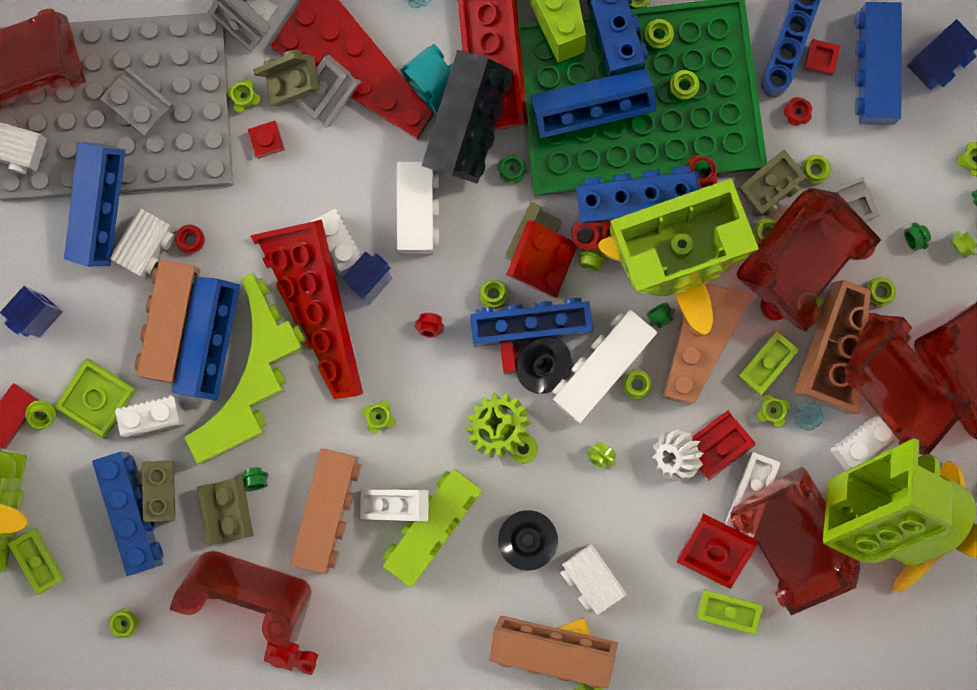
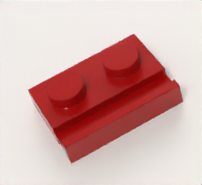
M729 410L692 437V441H700L697 448L704 454L699 458L703 464L699 470L708 481L756 446L755 441L740 423L735 420Z

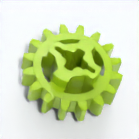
M496 393L492 394L491 401H488L485 397L481 398L483 405L481 407L473 405V409L476 411L475 415L467 416L472 425L467 426L466 431L473 434L469 437V442L476 445L475 449L481 454L485 452L490 458H493L496 453L502 459L505 457V451L507 450L513 455L516 454L514 446L518 444L523 447L525 444L521 440L522 436H530V432L525 429V426L530 425L531 420L524 417L529 413L528 410L521 406L522 403L517 398L511 400V397L504 393L501 399ZM504 408L513 411L515 416L507 414ZM483 435L490 437L493 443L486 442Z

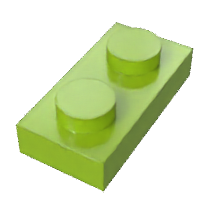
M776 331L737 377L760 396L798 353L799 349Z
M37 528L31 529L8 543L36 595H41L66 580Z
M703 589L696 618L756 635L763 605Z

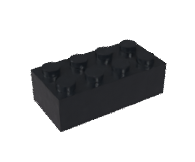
M457 50L421 166L478 184L479 178L485 171V159L488 150L494 142V130L497 121L503 114V102L506 92L509 91L512 85L513 70L489 58Z

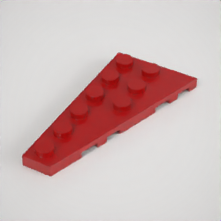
M301 0L271 45V48L284 56L285 52L291 50H300L302 54L314 56L316 68L325 56L330 55L346 68L352 77L361 81L350 97L351 99L417 140L433 117V113L339 0Z
M322 219L250 235L254 244H259L265 255L262 258L267 268H272L278 280L276 287L295 324L301 325L307 337L304 342L308 350L313 349L320 362L318 369L332 397L340 399L363 394Z

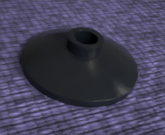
M540 337L530 341L521 350L517 358L516 374L519 382L533 393L545 394L552 392L562 379L566 380L569 376L572 366L571 353L568 347L555 337ZM543 358L542 364L537 366L538 361Z
M524 510L514 513L505 520L499 531L498 545L503 558L510 565L520 570L531 571L545 566L554 557L558 546V535L555 526L548 517L537 511ZM526 534H530L534 538L533 543L529 546L524 545L522 542V538Z

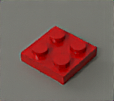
M528 220L506 275L549 297L557 298L577 246L568 238L535 221Z
M703 513L681 550L677 563L731 589L756 549L758 540Z

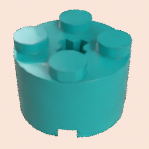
M432 44L400 69V73L407 83L412 80L411 85L415 93L429 110L437 116L453 64L451 63L448 66L443 60L444 55L435 44Z

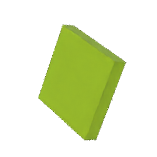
M86 358L54 408L102 439H106L117 422L116 409L123 408V406L127 407L138 389Z

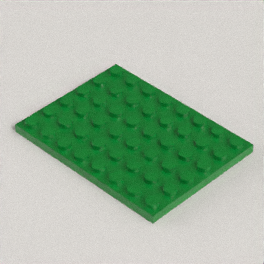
M703 0L630 9L631 14H636L638 17L640 31L637 32L639 42H644L646 45L648 59L645 60L643 68H645L653 84L656 111L541 139L534 121L530 95L605 78L608 75L590 14L582 15L586 33L585 52L559 63L538 21L518 22L528 125H525L534 196L576 192V186L584 184V179L591 177H601L602 182L613 181V175L631 173V178L643 177V171L660 169L661 174L673 173L672 168L686 166L688 160L695 155H704L712 159L716 165L717 175L759 170L767 163L745 0ZM656 19L666 20L674 29V38L671 44L663 49H655L649 46L644 37L647 25ZM655 31L654 37L662 39L664 34L661 31ZM681 70L693 72L698 77L700 83L697 94L688 100L676 98L670 90L671 78ZM685 81L679 83V87L682 90L690 88L689 84ZM700 161L694 166V170H699V177L704 176L708 171V165L705 161Z

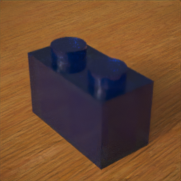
M956 19L924 48L907 67L930 90L938 84L943 88L956 76L953 70L959 64L965 68L977 57L973 52L977 49V39Z
M366 251L342 277L347 286L369 305L393 278L389 273L391 269L388 266L389 264L377 253L371 256Z
M23 286L0 311V314L7 319L4 324L16 334L21 333L26 337L32 335L38 338L63 313L43 293L27 286Z

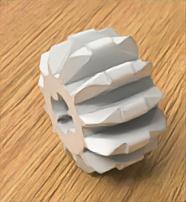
M676 429L658 437L659 441L653 445L657 453L651 458L658 461L656 469L663 470L664 478L681 481L697 474V469L703 465L699 458L704 453L697 448L700 441H692V433H684L682 429Z

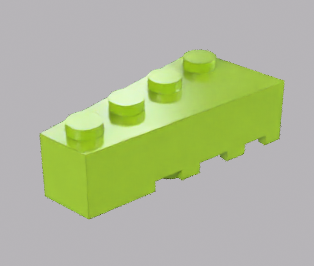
M527 0L558 63L585 52L586 33L579 0Z
M452 469L451 472L446 470L436 483L439 489L432 497L428 494V521H408L400 532L404 535L398 545L392 543L382 556L386 560L382 567L411 588L483 491L482 488L456 469Z

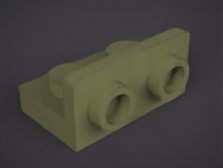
M300 50L287 51L283 57L265 60L262 66L253 69L254 76L266 77L271 106H281L319 91L314 56L302 54Z
M784 149L737 187V189L754 208L752 213L755 217L763 213L765 216H768L780 206L777 201L783 196L787 195L790 198L803 187L800 182L807 176Z
M173 460L142 462L144 522L176 520Z
M243 477L197 486L208 545L254 536Z

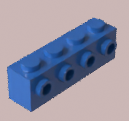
M586 0L608 77L643 69L645 60L648 59V53L645 43L639 42L637 32L640 31V25L637 15H632L629 4H632V0Z
M866 2L860 11H857L855 17V28L859 29V40L855 44V57L859 58V69H856L855 86L859 87V98L855 100V115H859V124L895 125L901 119L902 2Z
M645 68L530 95L533 117L540 139L656 111L653 84Z
M78 142L64 252L65 260L88 267L111 266L110 257L113 250L126 149L101 143Z
M689 165L672 168L673 173L661 174L660 169L643 171V177L631 178V173L613 175V181L602 182L601 177L585 178L584 184L576 186L580 222L619 218L701 189L699 170L691 171Z
M194 278L172 393L218 401L240 288L239 284L217 278Z
M582 298L565 299L564 304L553 305L552 301H542L535 303V307L523 308V304L505 306L504 311L495 312L493 308L476 309V314H470L474 347L498 345L500 342L512 341V343L532 341L540 337L560 338L587 335L593 331L590 302H582Z
M120 451L93 460V467L126 576L162 566L164 555L160 543L156 542L153 532L155 530L154 522L143 521L142 485L138 483L136 476L138 470L134 457L130 456L129 452Z

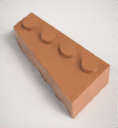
M845 280L831 282L793 391L794 394L844 413L859 414V388H862L863 378L861 376L862 357H865L864 335L868 325L871 290Z
M705 284L713 311L712 328L707 335H701L692 329L684 315H682L662 398L688 405L695 403L753 295L712 284Z

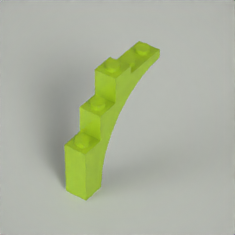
M253 273L242 277L250 302L253 322L252 344L246 369L236 390L223 408L205 425L184 437L197 464H205L266 434L264 426L267 425L266 419L260 409L255 410L254 407L286 392L283 384L287 383L280 367L274 368L273 365L305 350L302 342L306 341L299 325L293 326L289 321L279 324L278 321L283 319L276 304L270 305L266 297L270 291L264 279H258Z

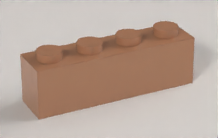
M159 260L158 267H154L152 273V283L155 284L153 295H149L146 303V312L149 313L147 324L142 326L140 340L143 341L142 352L138 353L135 359V370L138 371V377L174 383L194 278L199 277L200 269L196 266Z
M321 448L290 563L291 566L322 574H327L329 568H335L339 551L334 549L337 539L342 540L344 536L346 522H343L342 519L344 511H350L354 493L350 492L352 481L357 482L362 464L357 463L359 457Z
M500 615L494 628L489 661L498 663L503 667H517L533 674H547L563 681L572 680L585 683L593 688L602 687L608 689L613 673L618 642Z

